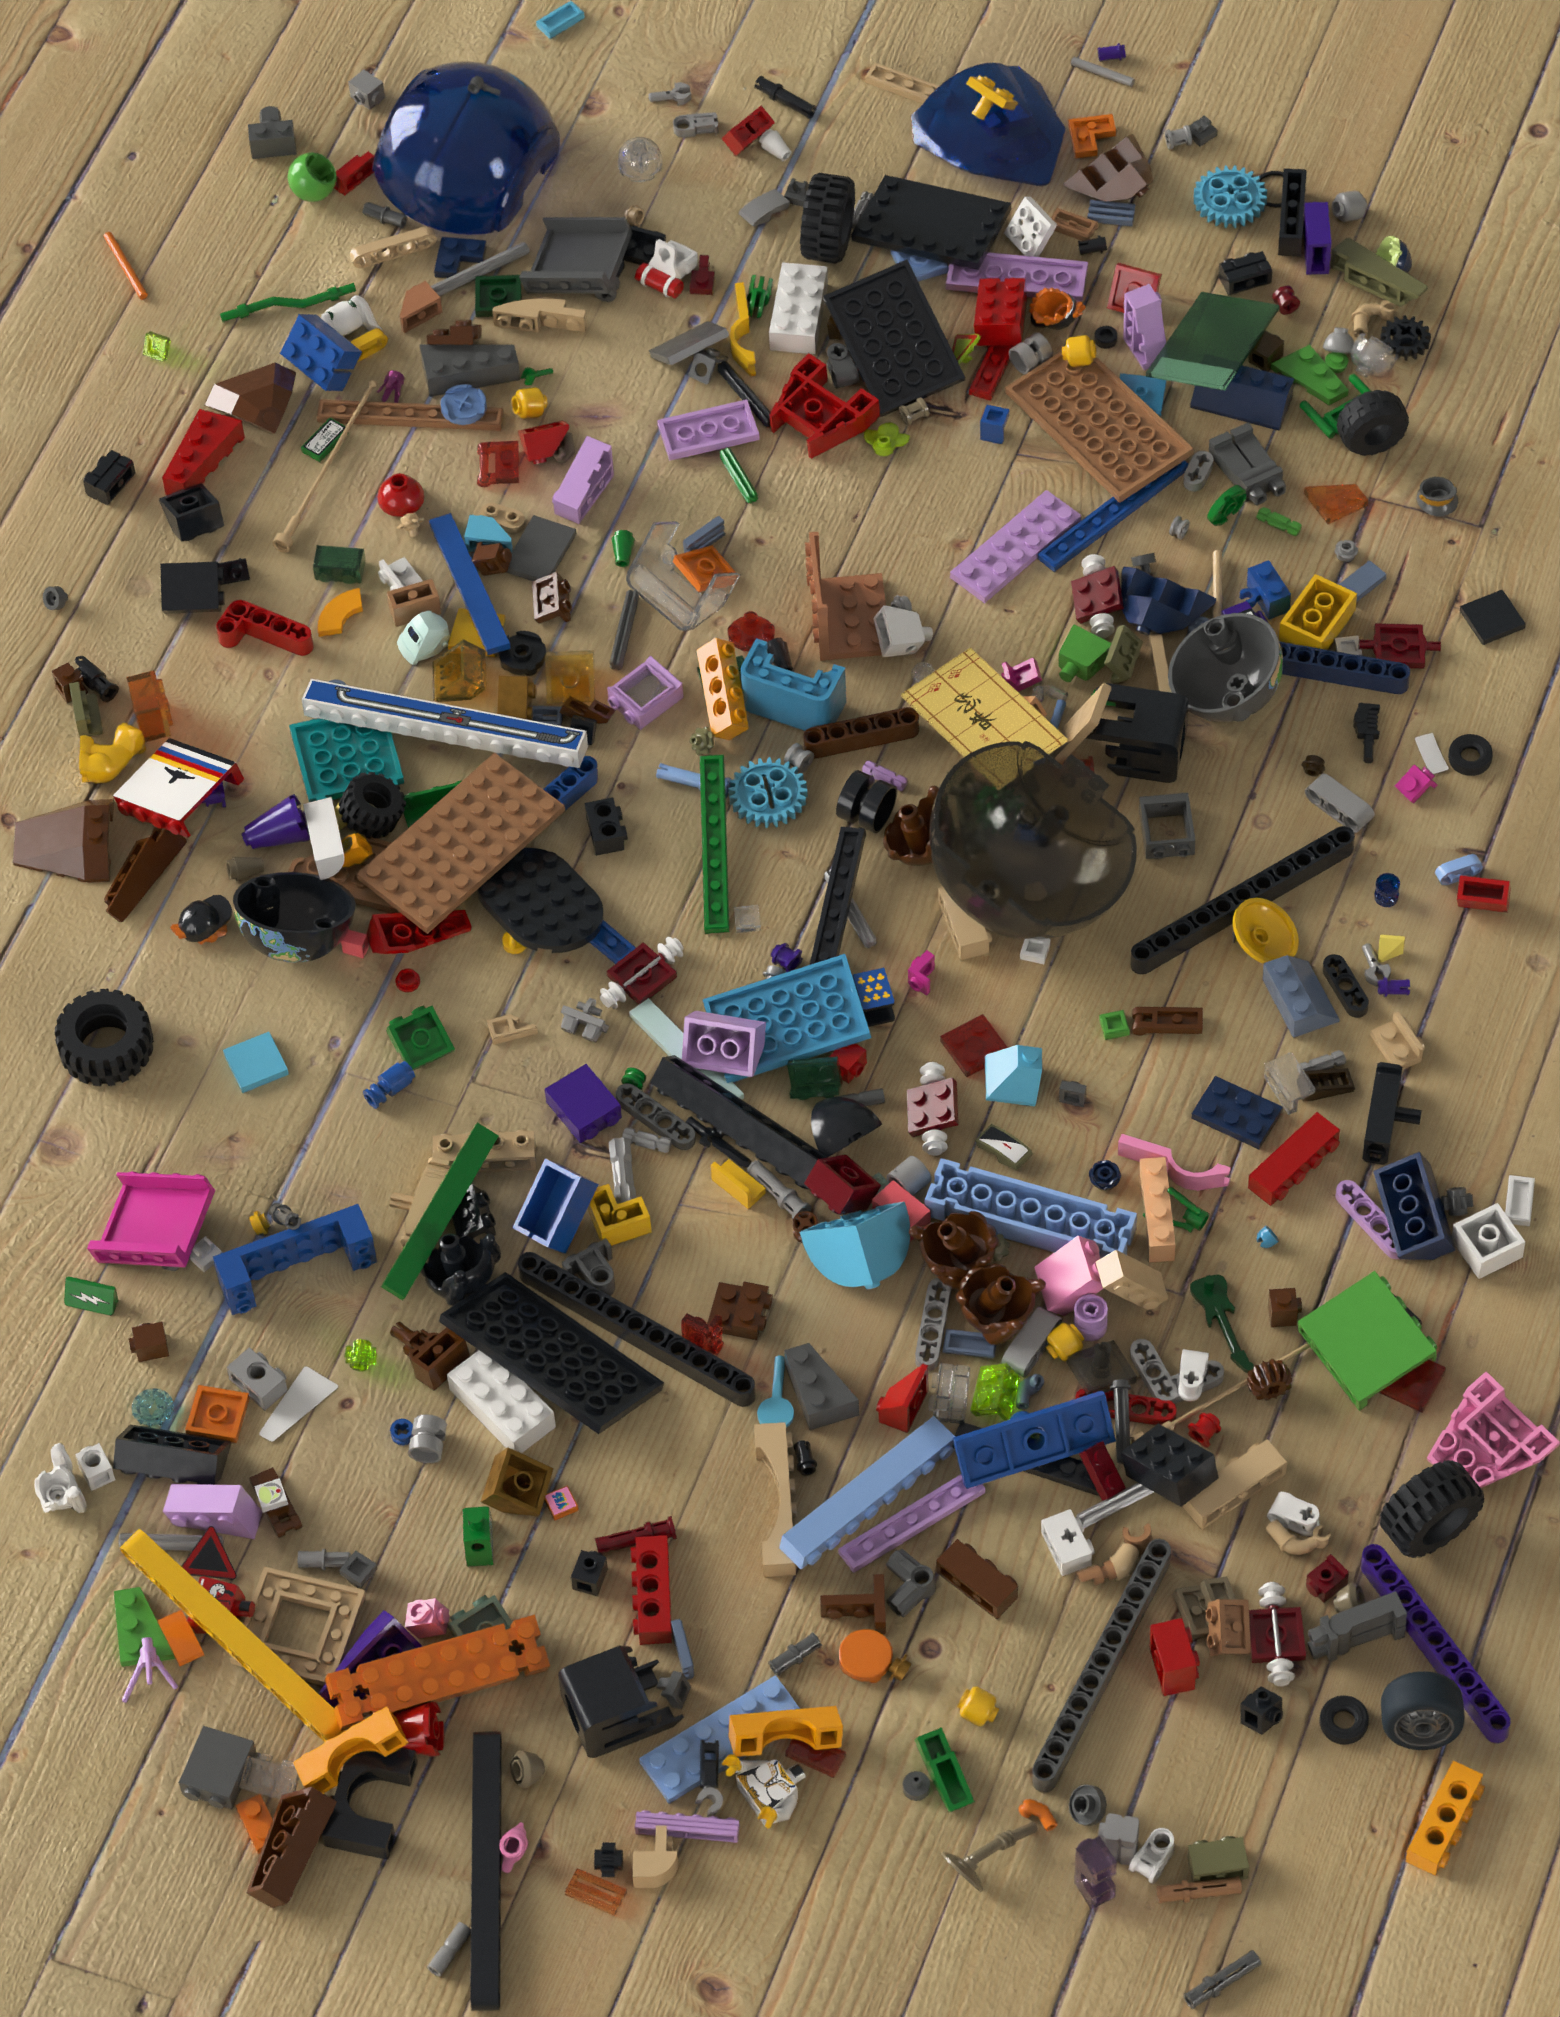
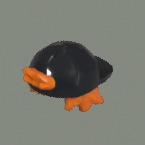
M1052 287L1050 289L1043 288V290L1035 294L1036 297L1032 298L1033 303L1029 304L1031 308L1029 309V312H1031V324L1035 328L1048 327L1060 330L1071 325L1076 317L1083 314L1082 311L1086 307L1083 302H1076L1069 293Z
M213 895L203 901H194L183 909L178 924H172L170 928L179 939L184 938L187 941L198 942L199 944L215 942L218 937L226 936V924L232 916V907L229 901L222 895Z

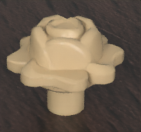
M408 513L400 518L401 523L397 526V529L408 531L410 538L419 535L417 528L424 521V517L418 518L416 513Z

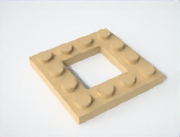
M264 1566L251 1600L255 1603L254 1616L245 1617L243 1624L305 1682L324 1686L327 1674L334 1672L345 1657L366 1597V1591ZM282 1600L330 1611L315 1654L267 1643ZM231 1656V1664L243 1667Z

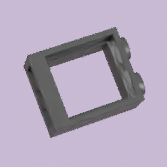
M1188 793L1139 797V816L1146 859L1195 855L1196 840ZM1183 815L1186 838L1151 841L1148 818Z

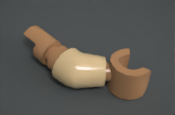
M1147 1523L1143 1526L1144 1534L1139 1537L1130 1536L1129 1528L1123 1527L1124 1543L1117 1552L1109 1557L1108 1561L1103 1562L1101 1567L1097 1564L1077 1571L1076 1574L1079 1581L1082 1583L1092 1579L1096 1586L1104 1583L1106 1578L1109 1581L1113 1579L1119 1581L1128 1577L1134 1571L1139 1555L1144 1554L1148 1544L1153 1541L1150 1524Z

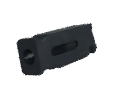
M1377 1063L1362 1157L1368 1163L1381 1165L1388 1163L1394 1121L1420 1125L1422 1110L1397 1107L1403 1068L1398 1064ZM1370 1153L1380 1154L1381 1158L1370 1157Z

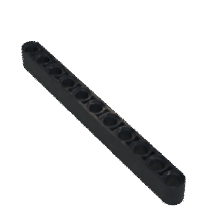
M1347 826L1335 828L1136 943L1131 949L1132 971L1140 975L1147 974L1232 925L1235 910L1245 900L1263 898L1273 901L1346 859L1354 850V831Z
M526 1252L519 1257V1277L526 1285L741 1407H747L754 1403L756 1399L755 1381L747 1373L538 1254ZM534 1267V1269L527 1270L526 1268ZM555 1279V1281L548 1282L547 1280ZM576 1291L574 1294H569L568 1292ZM592 1303H597L595 1306H590ZM613 1315L619 1316L617 1318H610ZM635 1327L641 1328L639 1330H631ZM654 1340H662L658 1343L653 1342ZM676 1352H683V1354H681V1355H676V1354H674V1353H676ZM698 1364H704V1365H705V1366H703V1367H696V1365H698ZM721 1376L727 1377L726 1379H723V1380L717 1379L718 1377H721ZM748 1389L746 1392H740L739 1390Z
M501 1731L473 1732L471 2011L500 2010L501 1853L499 1845L501 1841L502 1804Z

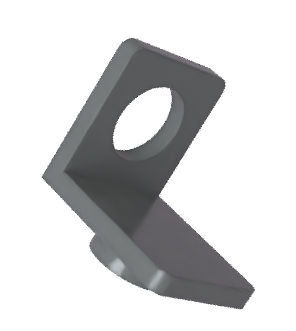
M708 347L705 350H701L695 353L688 375L704 384H709L716 363L728 361L729 357L721 354L719 350ZM699 363H704L707 367L705 376H700L697 373V365Z

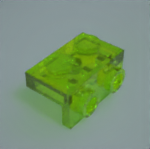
M1007 1363L980 1366L970 1412L974 1416L998 1414L1004 1421L1010 1420L1012 1410L1014 1409L1017 1388L1020 1383L1019 1375Z

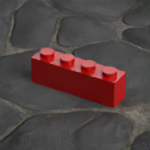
M1316 1112L1249 1174L1248 1189L1270 1206L1277 1200H1283L1294 1184H1300L1311 1168L1316 1169L1327 1153H1333L1340 1144V1129Z

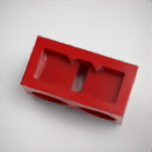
M761 105L733 127L722 140L733 154L737 156L776 122Z

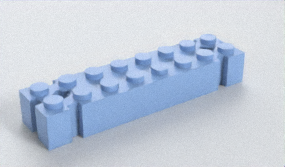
M943 1158L940 1159L934 1174L935 1184H930L925 1197V1206L931 1210V1218L944 1221L946 1216H949L951 1213L969 1215L968 1212L977 1211L985 1216L987 1224L995 1227L996 1235L1002 1234L1005 1239L1051 1252H1056L1077 1236H1081L1096 1242L1099 1247L1100 1258L1115 1250L1127 1255V1245H1131L1137 1225V1213L1117 1208L1115 1213L1107 1211L1106 1204L971 1166L968 1171L961 1170L960 1163Z

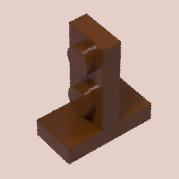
M873 1574L874 1594L820 1595L821 1617L839 1619L843 1616L866 1618L875 1615V1631L886 1634L884 1574Z

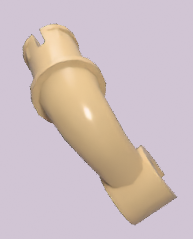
M1385 300L1381 304H1364L1351 315V320L1354 323V336L1359 339L1367 336V322L1372 315H1379L1383 320L1393 319L1394 303Z
M1277 1519L1266 1527V1532L1280 1546V1551L1298 1556L1307 1554L1315 1548L1327 1547L1331 1536L1330 1533L1326 1537H1321L1324 1526H1317L1314 1528L1311 1537L1299 1540L1296 1535H1291Z

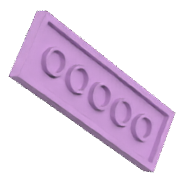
M988 252L979 270L949 263L946 290L978 293L979 279L1000 278V281H1004L1005 278H1025L1028 298L1036 297L1035 294L1043 290V288L1050 289L1052 287L1069 293L1076 302H1083L1088 262Z
M1045 490L950 572V578L983 603H986L1038 558V553L1081 521V514Z

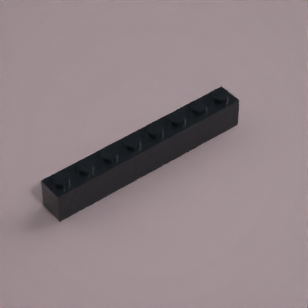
M677 1056L662 1057L650 1084L658 1088L657 1091L660 1094L673 1098L677 1101L678 1106L691 1110L697 1114L696 1117L699 1120L715 1126L718 1133L730 1136L736 1140L735 1143L739 1147L754 1152L757 1159L769 1162L775 1166V1170L778 1173L793 1178L799 1187L809 1189L804 1184L817 1160L827 1158L828 1156Z

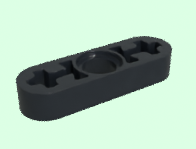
M1337 954L1328 955L1323 961L1324 976L1346 1012L1355 1018L1363 1017L1368 1012V997L1344 958ZM1333 964L1335 967H1338V976L1335 968L1330 967V965ZM1341 982H1349L1353 987L1349 990H1343L1339 987V984ZM1353 996L1358 1005L1362 1004L1361 1007L1358 1008L1357 1005H1353Z

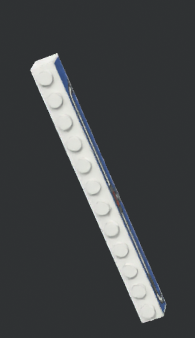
M316 679L310 680L302 698L304 716L445 742L451 745L466 746L472 749L487 750L519 758L555 763L566 767L580 768L588 748L585 730Z

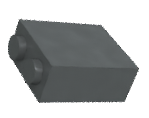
M203 1726L179 1780L182 1794L193 1801L200 1799L209 1802L210 1805L219 1809L224 1807L233 1809L257 1753L254 1741Z

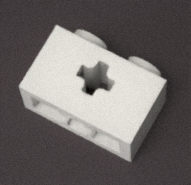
M1071 1509L1041 1520V1533L1062 1576L1091 1566L1092 1555L1095 1553L1090 1539L1085 1540L1082 1533L1084 1528L1080 1518H1075Z

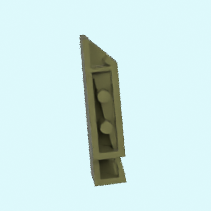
M1350 238L1344 239L1332 249L1331 268L1345 272L1344 281L1400 307L1413 299H1417L1428 289L1426 284Z

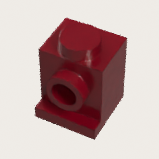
M1330 1554L1323 1563L1307 1574L1306 1588L1312 1596L1319 1597L1325 1603L1348 1584L1349 1571Z

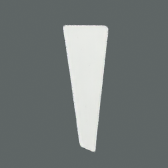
M304 1367L261 1429L260 1436L273 1442L335 1391L338 1385L311 1368Z

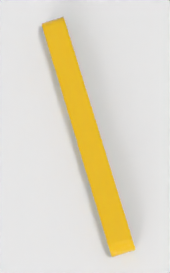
M138 1529L119 1548L122 1554L321 1740L326 1742L344 1731L339 1730L334 1708L145 1532Z

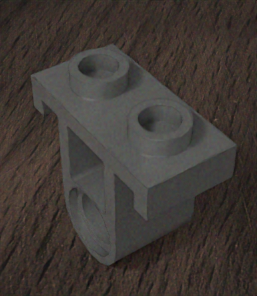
M606 1238L600 1242L590 1244L587 1249L578 1254L568 1256L562 1262V1269L573 1275L577 1273L583 1281L611 1296L615 1291L614 1272L606 1259L608 1261L613 1259L612 1248Z

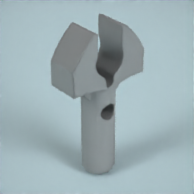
M682 82L675 83V88L671 91L649 93V101L673 99L677 101L678 106L685 105L691 100L690 86Z
M1364 944L1362 950L1370 966L1369 969L1365 970L1364 976L1368 983L1377 987L1378 979L1375 975L1376 972L1382 975L1383 978L1387 977L1389 980L1391 968L1389 964L1382 965L1378 962L1371 944Z

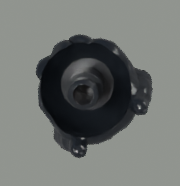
M453 1233L446 1234L440 1238V1247L433 1249L420 1273L425 1277L427 1286L434 1293L446 1299L448 1305L454 1306L475 1291L480 1290L489 1282L494 1271V1265L501 1258V1250L495 1241L494 1235L491 1233L480 1239V1243L473 1240L471 1236L458 1237Z

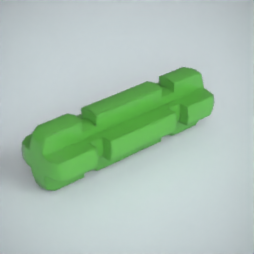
M1265 507L1260 508L1258 511V520L1264 523L1267 521V524L1284 532L1287 530V533L1293 536H1297L1301 531L1302 525L1296 521L1291 522V519L1281 514L1271 513V510Z

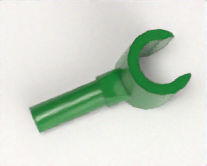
M526 367L520 378L525 379V385L531 386L536 377L553 374V369L534 370L533 368Z

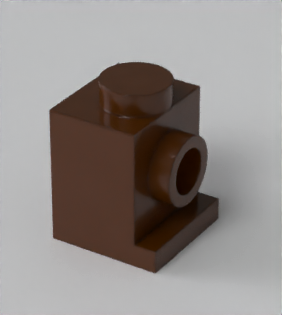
M480 542L477 544L472 562L483 576L507 573L512 560V553L510 549H504L501 543L484 545Z
M69 662L52 670L55 687L67 704L72 702L69 683L79 682L80 690H85L86 694L88 693L82 684L84 680L78 669L74 670V667Z

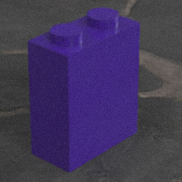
M1328 202L1305 203L1303 243L1306 275L1329 274L1331 232Z
M587 1064L545 1088L546 1103L580 1144L587 1139H593L600 1131L608 1126H614L622 1118L621 1104Z

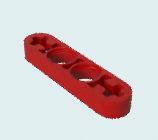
M1082 1388L1076 1393L1075 1399L1103 1391L1108 1402L1114 1400V1391ZM1128 1394L1129 1421L1157 1425L1159 1423L1162 1425L1167 1421L1172 1422L1176 1420L1177 1408L1172 1401ZM1136 1404H1141L1146 1408V1411L1142 1414H1137L1131 1408ZM1151 1407H1154L1153 1415H1150ZM1109 1409L1110 1417L1115 1419V1410ZM1163 1410H1168L1166 1417L1161 1416Z

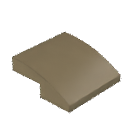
M1228 1577L1205 1579L1199 1586L1177 1588L1173 1593L1184 1626L1190 1628L1193 1640L1205 1638L1209 1634V1625L1206 1620L1208 1602L1218 1599L1236 1600Z

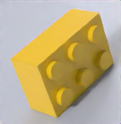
M1314 574L1280 622L1279 641L1328 650L1334 639L1337 638L1356 611L1357 593Z

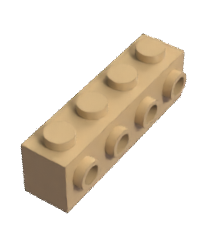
M493 1131L499 1137L478 1173L536 1170L534 1131ZM470 1132L457 1135L446 1133L433 1136V1157L453 1163Z

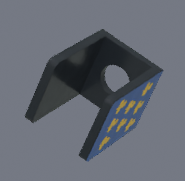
M885 968L853 974L868 1027L895 1021L892 1009L895 1001Z

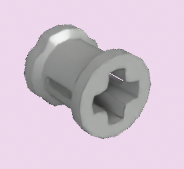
M1188 125L1183 126L1181 129L1172 131L1167 129L1165 131L1168 149H1173L1174 146L1182 144L1192 145V136Z

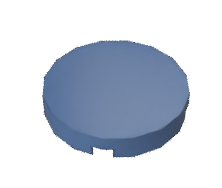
M468 384L449 388L440 400L441 412L445 419L458 425H468L480 420L487 409L486 396L479 388H472V385Z

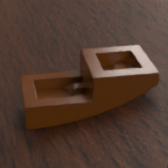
M569 696L559 713L570 718L573 715L597 720V724H605L612 718L616 710L595 699L589 706Z

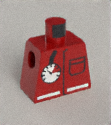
M200 1576L199 1583L239 1621L240 1617L254 1616L255 1603L253 1601H245V1596L239 1586ZM188 1616L187 1622L195 1634H205L206 1632Z

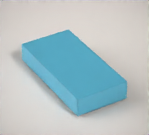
M569 1L536 21V25L539 30L551 39L584 19L585 14L577 5Z

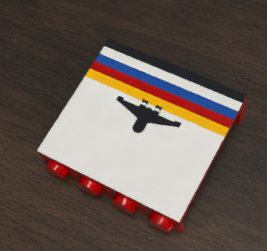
M168 738L113 797L118 804V810L123 815L132 816L141 822L153 824L159 829L163 828L175 835L179 834L189 838L191 835L184 821L223 780L239 786L245 779L235 761Z

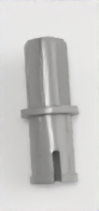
M326 1549L316 1552L298 1551V1568L316 1567L326 1570V1567H342L350 1558L351 1553L326 1552Z

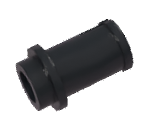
M1098 235V238L1078 241L1080 256L1094 252L1103 253V251L1107 250L1105 237Z
M805 1440L798 1441L793 1446L798 1461L796 1468L801 1475L808 1476L816 1471L817 1461L813 1459L810 1442H805Z

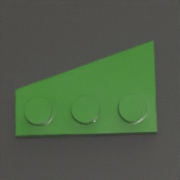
M1310 345L1271 363L1272 371L1294 378V384L1297 382L1305 387L1309 394L1327 405H1331L1348 396V388Z
M141 1588L114 1591L121 1666L138 1664L142 1639L146 1637L152 1638L153 1647L156 1648V1654L161 1661L175 1659Z

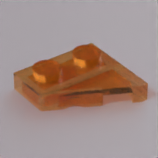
M1356 484L1307 486L1304 488V495L1327 524L1368 506V499Z

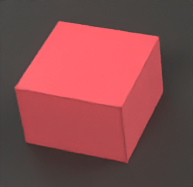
M348 930L341 941L343 953L364 959L369 948L367 934Z

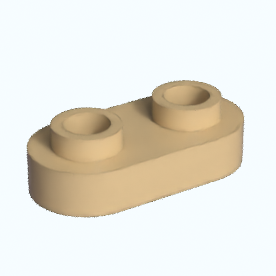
M496 503L485 504L480 509V515L493 517L506 533L516 534L525 527L524 515L518 510Z

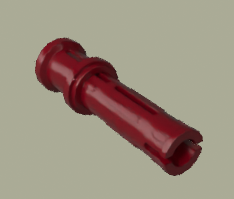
M668 1516L667 1520L655 1523L648 1521L643 1524V1527L596 1537L597 1550L603 1554L636 1545L635 1537L667 1535L668 1538L675 1540L677 1536L672 1516Z

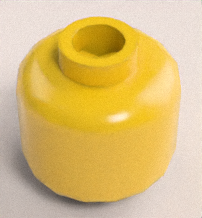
M1087 335L1069 337L1066 340V346L1062 347L1063 360H1068L1072 367L1090 365L1093 362V358L1097 357L1094 339L1091 340Z
M536 387L520 389L512 397L513 412L522 419L540 417L548 406L546 395L542 394L541 390Z
M1061 1323L1048 1334L1046 1339L1048 1345L1045 1349L1054 1360L1059 1357L1062 1361H1068L1083 1349L1082 1341L1085 1339L1073 1323L1070 1325Z
M974 1686L971 1690L967 1688L957 1705V1708L960 1709V1717L978 1727H982L987 1721L992 1723L999 1711V1708L995 1706L997 1702L996 1696L978 1686Z

